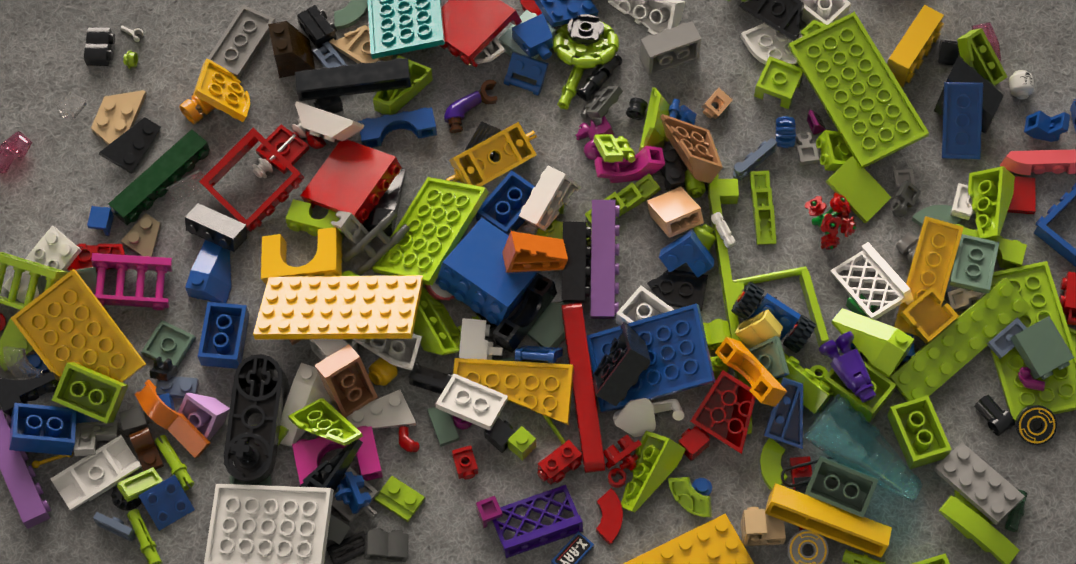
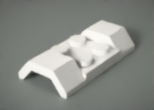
M122 435L97 449L95 455H87L52 477L51 481L70 511L88 500L92 501L111 489L142 466Z

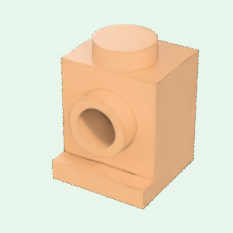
M718 88L703 104V113L710 119L712 117L716 119L733 99ZM712 103L717 105V109L712 106Z

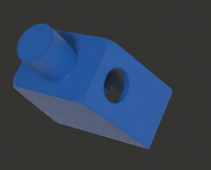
M543 13L512 27V39L529 57H534L538 54L543 60L551 57L552 53L549 49L553 47V36Z

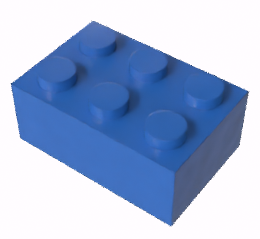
M511 170L482 203L476 213V221L478 222L481 218H484L508 236L511 231L516 232L525 222L519 214L535 186Z
M207 302L198 351V359L201 366L237 369L238 365L242 362L250 316L247 305Z
M14 403L11 415L9 450L71 456L75 445L76 410L65 407Z

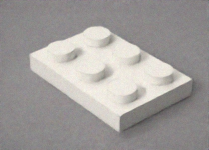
M453 374L437 400L436 408L490 431L507 403L508 396Z

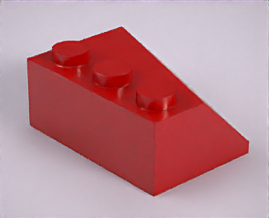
M722 370L690 422L742 454L756 397L749 391L751 387Z

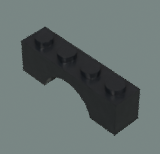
M539 273L535 276L527 287L525 299L516 314L511 318H504L494 330L493 336L497 345L511 353L514 352L557 295L554 281Z

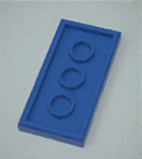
M944 82L942 158L980 159L983 83Z

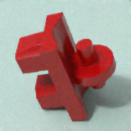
M627 434L617 441L623 449L622 452L619 453L614 444L603 451L608 460L605 464L608 469L621 460L623 462L620 464L622 470L625 468L634 470L637 467L635 461L638 459V456L636 454L631 456L630 454L642 444L639 440L634 442Z

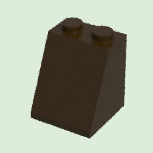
M288 21L268 24L279 78L294 76L295 72L302 70H316L309 38Z

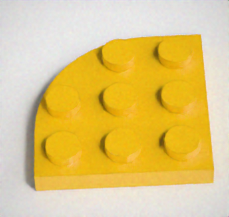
M206 59L193 95L241 122H244L247 117L250 97L248 92H244L243 87L240 85L241 81L227 69Z

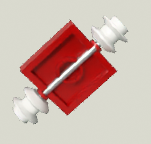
M300 118L298 119V125H292L293 133L281 124L266 139L292 165L310 149L309 145L300 139H305L307 137L305 133L310 131L303 128ZM263 144L256 149V153L262 157L258 159V165H252L253 173L257 177L267 178L266 172H273L272 165L283 174L288 171Z

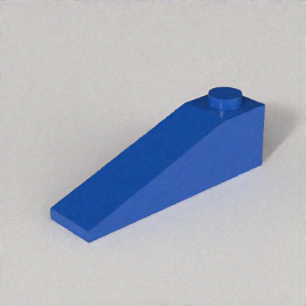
M204 241L185 286L189 297L216 303H227L232 288L230 250L224 249L212 242Z

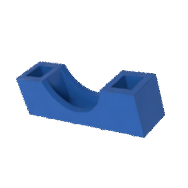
M432 107L420 108L409 112L402 111L399 114L383 115L372 119L365 118L362 121H358V123L364 124V128L360 131L362 145L370 148L382 146L385 136L397 129L409 130L418 139L437 135Z

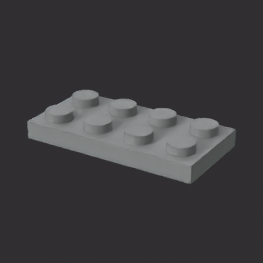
M242 5L207 59L227 69L239 79L268 35V24L275 23V18Z
M963 442L934 469V472L996 526L1025 497Z

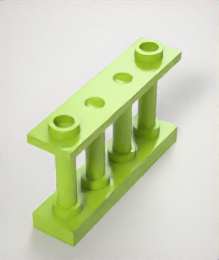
M0 252V293L6 268L10 265L14 266L13 270H15L9 297L0 296V303L21 310L33 301L38 278L41 275L46 276V291L68 272ZM26 270L30 271L29 275L31 277L25 302L21 303L16 301L22 273Z

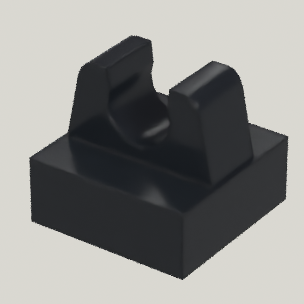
M161 357L154 360L153 368L149 371L150 378L163 381L170 380L178 373L177 366L172 364L171 359L168 358L162 363Z

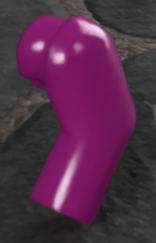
M1022 367L1018 373V378L1024 387L1044 391L1045 381L1034 380L1031 370L1028 367Z

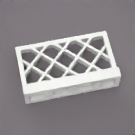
M869 242L862 246L863 251L830 270L831 274L866 315L873 320L878 319L903 302L908 305L914 301L910 288ZM862 258L866 261L864 266L855 265ZM843 270H849L848 276H840L838 273ZM853 271H863L862 276H852ZM867 271L876 272L875 278L866 277ZM850 282H860L858 288L849 287ZM864 282L873 283L872 289L862 288ZM877 283H885L886 288L876 289ZM860 294H870L869 300L860 299ZM874 294L883 295L882 301L873 300ZM888 295H896L898 297L894 301H886ZM871 305L880 306V309L872 313L870 311Z

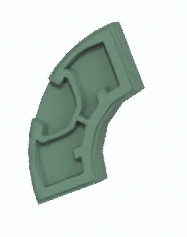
M351 0L345 8L334 11L336 29L348 28L356 24V21L363 15L365 16L368 11L367 0Z
M933 205L917 212L912 217V221L922 227L925 216L952 224H958L962 218L950 215L952 206Z

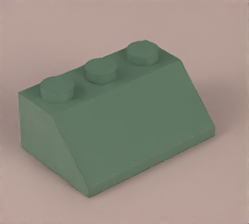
M820 456L805 494L864 517L879 479Z

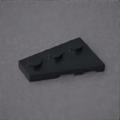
M144 117L101 150L99 155L132 174L161 126Z

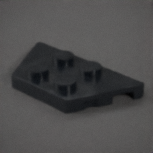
M749 0L746 3H740L739 7L790 40L795 41L799 38L804 3L802 1Z

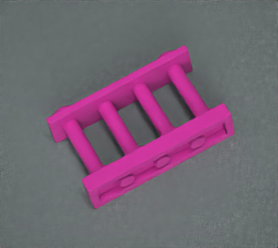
M92 253V265L98 269L96 293L94 295L102 306L152 307L154 310L169 308V299L163 298L165 273L167 271L172 272V258ZM108 268H116L118 270L115 295H103L105 272ZM128 269H135L137 271L135 297L123 296L125 271ZM147 270L157 272L155 298L143 297L145 272Z

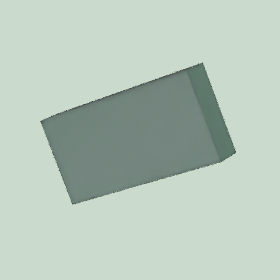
M436 406L427 409L440 447L459 441L451 415L437 409Z

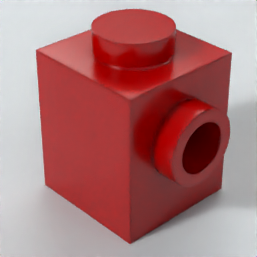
M695 426L692 430L690 428L687 429L678 441V444L686 449L684 455L690 461H693L709 447L710 437L706 431L700 430Z

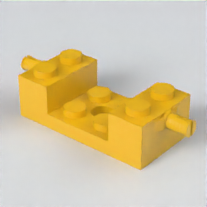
M517 122L450 159L449 161L454 168L455 174L445 180L450 181L453 179V182L459 181L460 183L481 187L535 157L537 154L529 141L537 138V135L534 131L525 134L520 123ZM493 151L499 154L497 162H493L490 159V154Z

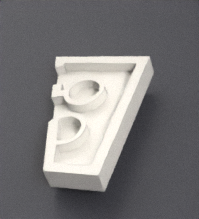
M400 389L368 403L346 417L356 428L372 426V430H378L380 428H398V426L407 425L416 426L415 419Z

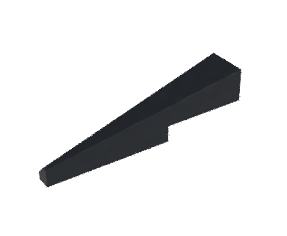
M357 439L348 444L344 449L340 448L337 450L338 454L331 460L324 461L302 480L303 483L299 487L331 488L335 492L363 442Z

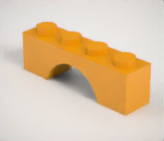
M726 337L715 351L717 356L727 366L736 370L750 383L751 389L749 391L760 403L776 407L787 393L786 389L741 341Z

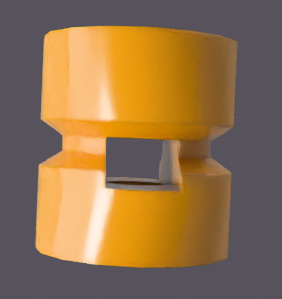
M194 95L191 96V100L187 99L179 105L183 115L194 125L203 118V114L207 115L215 109L214 106L201 101Z

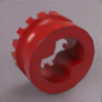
M620 468L612 469L608 474L609 484L614 488H620L625 485L626 473ZM619 474L623 479L614 482L611 477Z

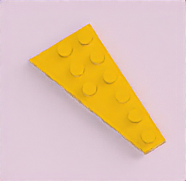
M455 358L453 374L508 396V401L569 425L573 365Z

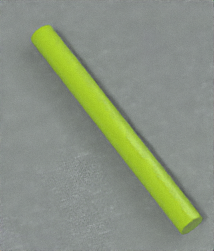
M804 266L732 281L733 283H744V286L748 285L749 282L757 284L798 276L802 270H807V267Z

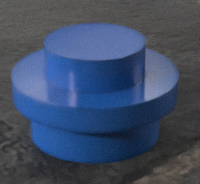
M698 478L692 483V486L698 493L704 496L711 494L712 484L708 479Z

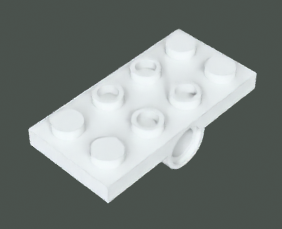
M51 226L25 259L66 271L82 250L56 227ZM26 270L22 273L17 299L21 303L25 302L31 277L29 275L30 271ZM14 273L3 285L9 292ZM38 286L36 287L34 299L39 296Z

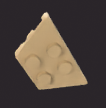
M366 25L357 28L355 31L345 33V37L329 41L334 49L358 64L373 63L380 60L389 61L393 58V55L372 59L369 27Z
M141 90L104 96L91 126L92 131L97 136H100L108 145L134 125L147 95L146 91Z

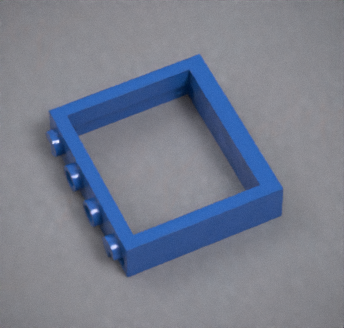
M1075 183L1071 188L1072 191L1070 193L1066 192L1060 198V203L1057 206L1054 204L1048 210V215L1045 218L1042 216L1035 225L1037 227L1034 234L1076 267V249L1048 227L1076 198Z

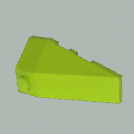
M1004 166L969 173L968 193L972 199L973 204L971 205L975 211V221L979 236L982 239L1000 236L1013 196L1015 176Z
M843 308L831 322L841 334L851 331L854 335L852 343L856 346L855 349H858L859 353H862L868 359L867 363L872 368L888 378L909 353L914 342V338L898 328Z
M323 397L288 416L289 420L298 428L344 446L363 437L362 433Z
M647 430L640 441L642 445L636 449L635 454L639 456L636 464L637 467L634 470H630L633 473L632 481L626 484L621 502L622 508L634 513L674 471L686 450L670 438Z

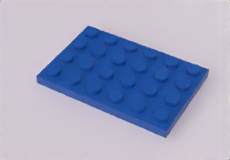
M697 303L628 323L646 342L651 360L650 365L645 371H642L637 383L630 387L626 398L620 401L617 406L598 397L600 411L602 413L625 407L631 400L641 398L652 400L715 382L700 307ZM621 326L586 336L593 374L603 356L610 354L611 343L614 337L618 339L623 331L620 328Z

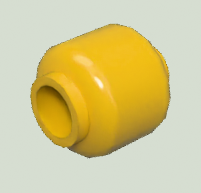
M381 357L373 362L368 369V376L375 385L385 386L398 375L397 366L390 364Z

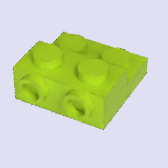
M825 130L816 140V147L821 150L820 164L824 165L825 171H837L853 156L839 131Z

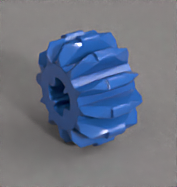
M789 116L778 117L775 128V140L778 142L777 147H793L796 136L795 119Z

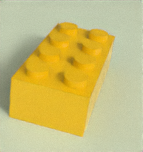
M926 5L922 7L888 59L887 65L901 87H904L906 82L910 83L915 75L913 72L915 69L919 70L924 61V55H929L932 43L938 41L941 35L940 31L944 26L942 22L944 14Z

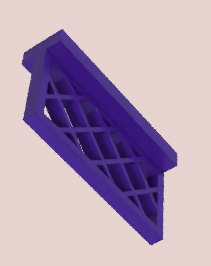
M566 485L500 507L502 513L509 516L506 522L502 523L497 521V519L492 520L506 558L572 536L578 531L583 532L582 519L578 515ZM564 492L566 498L563 503L553 500L556 494ZM543 500L547 502L544 510L534 507L536 501ZM551 504L561 507L557 515L547 512ZM524 507L528 509L524 517L515 513L517 508ZM566 509L571 511L574 517L565 519L560 516L563 510ZM531 511L541 514L538 522L528 519ZM544 516L554 519L551 525L541 524ZM512 517L522 521L518 529L509 525ZM525 523L535 526L533 531L528 533L522 531ZM506 529L515 532L513 538L504 540L503 534Z

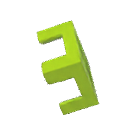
M769 56L756 84L754 97L763 100L764 93L781 99L780 106L789 109L793 95L803 78L802 69Z

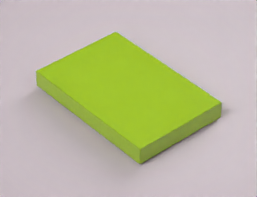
M853 156L826 181L835 193L847 199L851 210L863 223H867L891 198L880 184L864 168L860 167L858 161Z

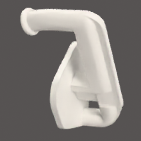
M647 398L629 401L623 409L616 411L613 414V421L617 427L633 437H640L644 435L646 430L650 432L655 430L654 413L673 410V418L680 421L684 418V412L677 399L652 403Z

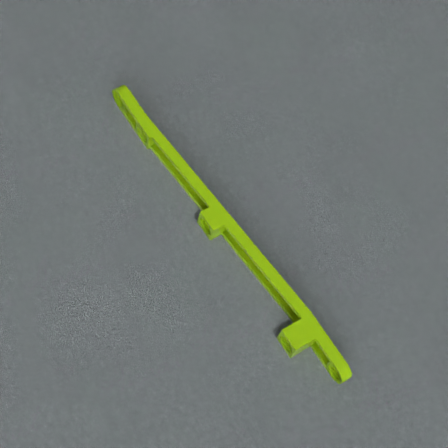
M717 174L714 180L708 183L711 217L717 212L722 214L721 204L738 203V179H719ZM712 222L713 233L716 236L715 248L726 320L729 323L731 338L741 341L735 334L739 325L738 316L731 312L744 289V283H733L728 248L725 246L724 240L721 239L715 227L716 224ZM734 370L735 378L750 387V383ZM752 415L747 434H752Z

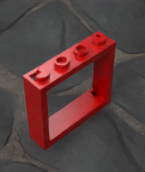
M253 127L199 182L239 222L246 224L247 229L251 232L257 226H261L262 220L266 216L274 213L275 207L280 202L283 203L287 200L289 193L293 189L300 187L299 184L304 179V176ZM259 141L292 175L246 220L213 186Z

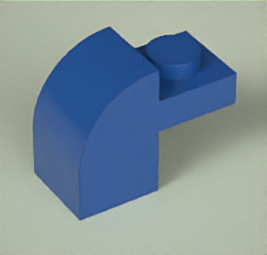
M1038 111L1026 116L1024 133L1035 139L1049 142L1058 141L1060 134L1068 131L1070 115L1063 112L1050 117L1042 111Z

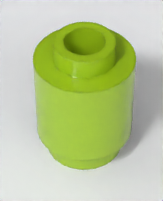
M689 170L685 171L684 184L687 193L693 198L701 197L706 191L704 181L696 180Z

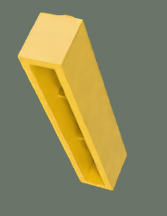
M776 483L768 497L765 514L880 558H882L889 546L892 527L866 517H860Z

